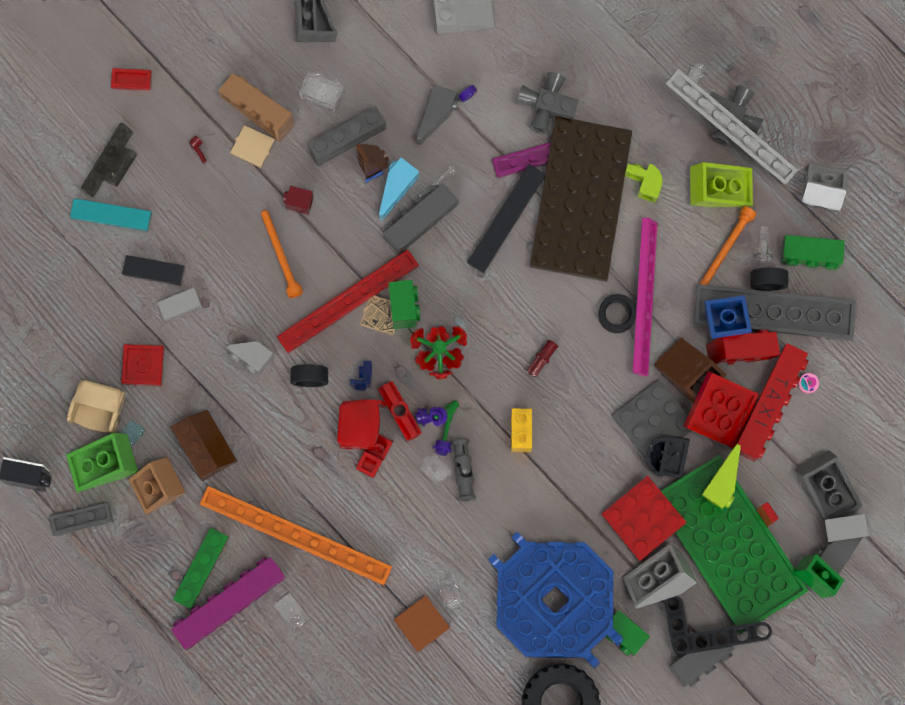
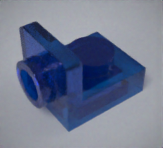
M364 361L363 366L359 367V378H362V380H350V385L354 387V390L366 391V388H371L372 361Z

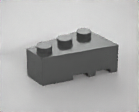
M294 0L296 42H335L337 31L334 29L324 0Z

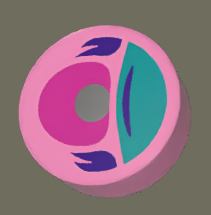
M812 373L802 375L798 383L799 389L805 394L814 393L819 387L817 376Z

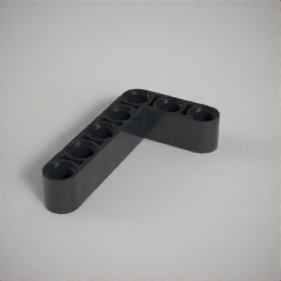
M679 596L668 598L665 601L671 645L673 650L680 655L769 640L772 636L773 630L766 622L690 634L684 601ZM674 599L680 602V607L677 610H671L669 607L670 602ZM680 619L683 621L684 626L681 630L676 631L673 628V623L675 620ZM760 626L768 628L769 633L766 637L758 636L757 630ZM741 629H745L748 632V637L744 641H740L737 638V633ZM718 634H727L728 640L725 644L717 642ZM701 636L707 638V645L703 648L697 646V639ZM679 640L687 642V648L684 651H679L676 647Z

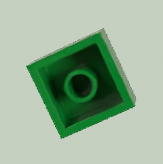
M413 280L389 282L393 329L417 327V321H420L419 305H415V302H418L417 285L413 286Z

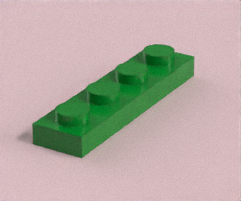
M210 528L173 601L192 610L229 539L228 536Z

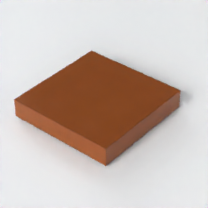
M426 595L393 619L417 653L450 629Z

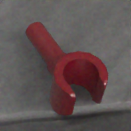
M194 136L190 140V146L196 151L204 164L207 160L199 148L203 142L197 136Z

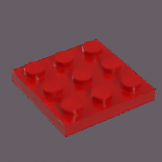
M708 371L683 427L734 448L759 394Z
M646 476L602 513V516L639 561L643 560L687 523L649 476Z

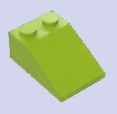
M707 162L691 166V205L702 207H753L752 168Z
M738 444L734 446L701 495L720 509H723L724 506L728 508L735 499L732 495L735 492L741 447Z

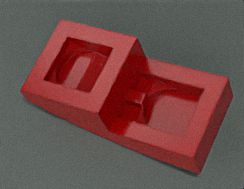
M379 433L376 444L383 445L384 450L364 451L356 469L374 478L394 441Z

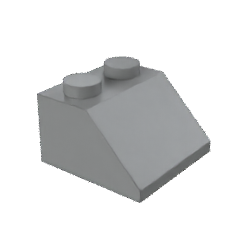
M809 164L802 193V202L810 206L817 205L828 210L841 211L847 191V172Z

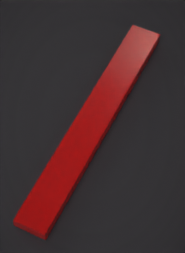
M407 249L276 336L289 354L389 287V282H396L419 267V264Z

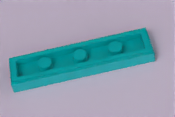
M74 198L70 218L148 232L152 212Z

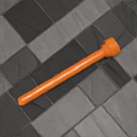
M743 206L739 213V222L699 284H709L745 225L749 224L756 217L757 213L754 210Z
M263 210L261 212L262 219L288 283L286 289L288 297H298L304 293L303 289L294 280L269 212Z

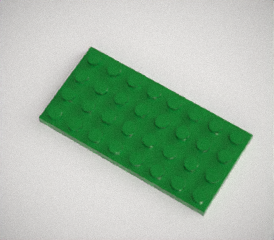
M719 454L663 489L662 493L687 522L675 532V535L733 625L757 623L763 621L809 590L804 582L793 572L795 569L737 480L735 492L732 495L735 499L728 508L724 506L723 509H720L701 496L724 463L723 458ZM741 629V630H739L738 632H739V634H742V633H744L746 630H745V629Z

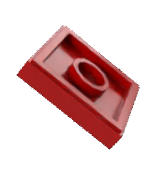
M124 344L121 384L162 386L164 346Z

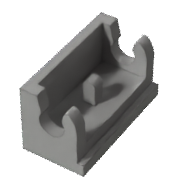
M868 514L825 520L828 542L871 535Z

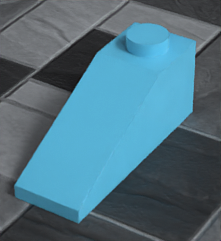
M400 158L398 161L395 160L388 168V177L379 211V218L382 221L420 177L419 171L403 158Z

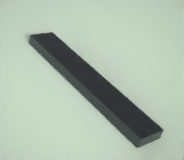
M530 164L528 165L467 264L483 274L485 273L546 176L544 172Z

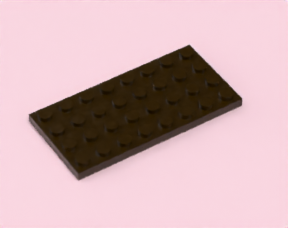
M559 116L555 117L530 268L607 282L632 130L571 120Z

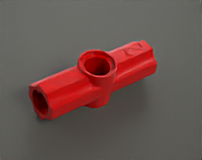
M391 381L382 385L378 391L406 441L408 442L421 435L422 432L394 382ZM397 407H403L406 410L405 414L401 416L396 415L394 411Z

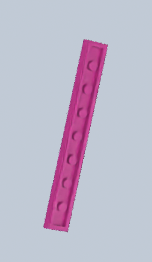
M649 217L642 218L633 373L642 377L649 375L658 223Z

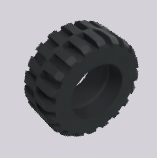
M565 663L551 664L538 670L527 682L521 699L522 705H541L542 696L549 687L555 684H565L577 692L580 705H601V700L599 699V690L596 688L594 680L584 670H580L571 664L566 665Z

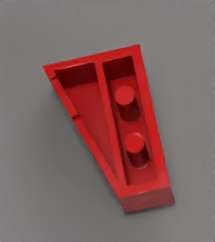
M768 329L759 330L757 333L720 337L706 344L708 358L716 365L728 362V365H734V362L740 361L749 363L772 360L780 356L777 332H769Z

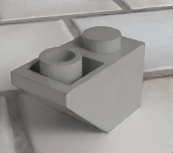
M258 341L232 344L227 347L230 353L228 356L237 363L239 361L245 364L244 368L251 374L256 372L261 375L274 358V354Z

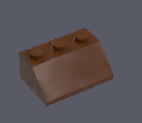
M208 410L188 416L171 426L202 482L238 462Z

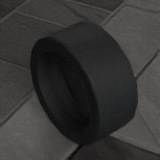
M775 267L754 269L750 272V287L761 291L785 289L788 287V271Z
M610 295L600 305L598 313L599 322L608 332L615 334L624 333L635 322L636 306L625 295ZM612 303H622L629 310L628 320L622 325H614L606 318V309Z
M314 364L291 367L290 382L292 385L299 387L328 385V368Z

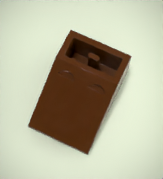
M682 337L654 364L693 404L708 371L723 378L727 375L711 359Z

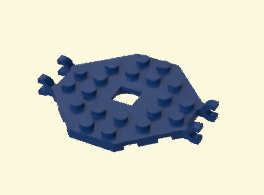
M516 532L512 536V541L520 549L506 563L503 564L495 554L488 559L489 563L498 570L497 629L525 657L584 658L595 669L600 664V661L591 651L606 636L617 647L623 642V637L613 629V570L585 542H527ZM555 586L569 599L556 613L542 601Z

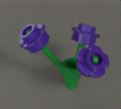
M456 400L447 403L444 407H432L429 413L426 408H418V412L414 413L417 424H422L423 427L430 422H433L435 426H441L442 423L446 422L442 440H436L435 446L432 447L438 455L447 456V453L452 452V444L447 442V436L453 418L452 415L459 407V403Z

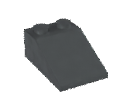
M830 450L795 469L801 484L824 522L827 519L845 517L862 507L838 457Z

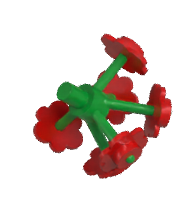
M444 326L432 327L430 329L431 332L426 336L427 340L423 339V328L417 329L412 333L410 337L412 349H418L421 343L431 346L433 350L432 352L420 351L415 362L420 365V369L433 371L434 365L437 362L433 358L435 354L438 355L439 371L429 373V375L435 376V379H446L448 375L453 374L449 370L453 367L455 369L460 368L461 361L464 359L459 348H455L453 351L446 350V346L456 340L459 345L467 346V334L460 326L452 327L453 338L449 339V333L446 332ZM443 364L447 365L449 370H443Z

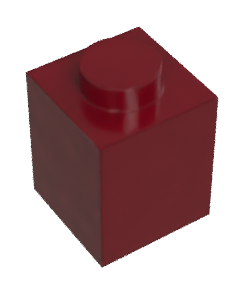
M290 186L289 191L284 193L283 202L286 209L309 215L314 194L313 191Z

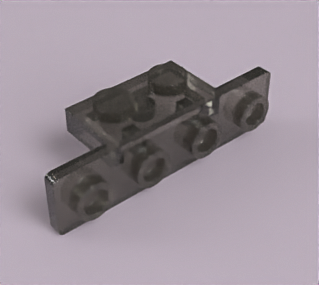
M124 123L119 124L81 186V189L91 197L96 195L103 182L118 187L137 156L136 152L125 147L133 131Z

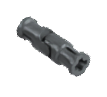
M469 439L451 441L455 452L453 460L456 466V484L459 485L460 497L458 501L461 502L476 499L472 484L474 483L472 466L470 465L472 459L468 451Z

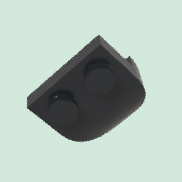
M661 435L655 438L650 443L646 452V462L652 472L660 477L668 476L681 479L690 439L673 435Z

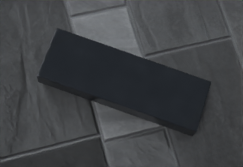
M126 255L122 275L181 286L185 266Z

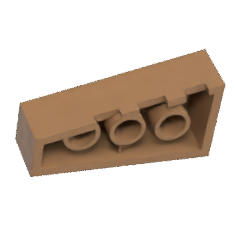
M232 73L218 90L222 99L278 142H281L295 126L291 112L264 95L257 87L248 84V81L241 75L237 76Z

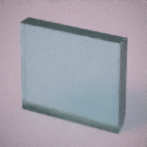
M131 420L121 434H127L130 444L134 445L146 430L134 420Z

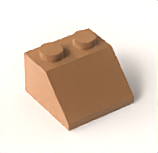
M168 457L148 463L128 479L146 515L175 501L185 493Z

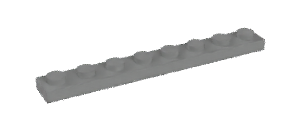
M677 68L666 81V85L784 185L798 171V169L680 69Z

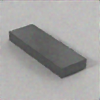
M109 502L49 516L53 536L113 522Z

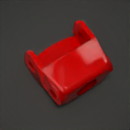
M382 400L343 401L339 406L337 442L339 443V448L366 451L384 450V446L376 444L380 427L379 408L386 407V403Z

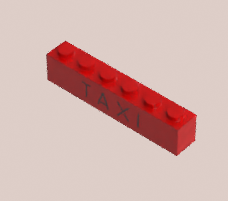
M788 343L783 347L737 442L741 446L739 455L753 462L757 458L761 459L766 451V448L763 446L766 440H771L775 432L772 427L775 422H780L783 416L781 409L783 405H788L792 397L789 392L792 387L796 388L800 381L798 374L800 370H805L809 362L806 359L807 352Z

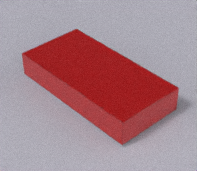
M112 68L111 88L151 90L152 71Z
M766 502L757 509L767 527L778 520V516L769 502Z

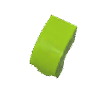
M628 164L625 177L642 182L637 197L656 204L663 183L660 171L652 164H649L647 170L639 164Z

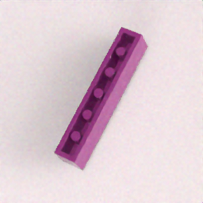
M266 557L262 558L256 563L257 567L252 571L250 569L244 571L240 575L241 579L237 582L231 581L223 587L224 591L219 595L213 594L206 600L207 604L202 607L200 605L189 612L191 614L185 620L182 617L173 624L174 628L171 631L186 651L286 579L271 557L268 559Z

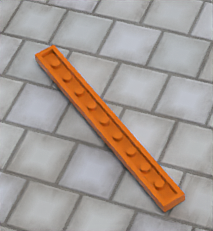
M210 486L207 487L200 502V505L383 586H385L393 568L388 564Z

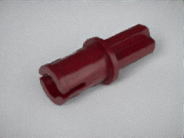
M548 340L542 350L536 353V358L528 367L527 372L531 376L536 377L545 364L549 363L550 357L559 346L553 341Z

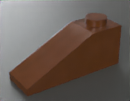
M356 145L357 160L367 178L388 168L387 161L389 158L384 150L381 151L377 145Z

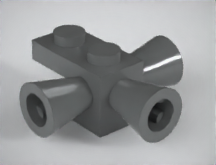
M548 72L545 89L541 88L540 94L522 85L517 104L536 105V116L529 126L533 131L547 134L549 119H553L554 115L573 120L579 100L558 93L566 80L564 76Z
M737 85L733 101L711 92L710 96L757 134L764 119L745 115L747 110L745 106L754 95L752 90L745 86ZM717 129L712 136V139L717 143L725 146L730 145L731 139L721 130Z

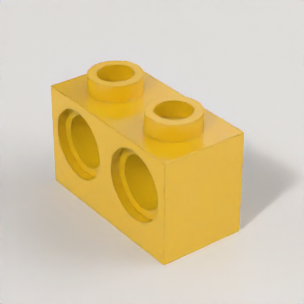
M512 408L511 452H531L532 409Z

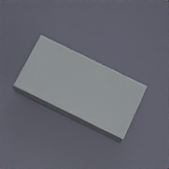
M195 288L157 302L165 322L202 307Z

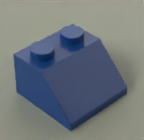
M745 295L705 301L706 322L712 339L752 333Z

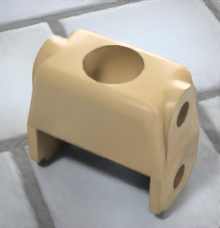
M80 380L68 411L67 421L71 424L75 422L82 427L110 434L116 433L121 419L126 392L88 380Z

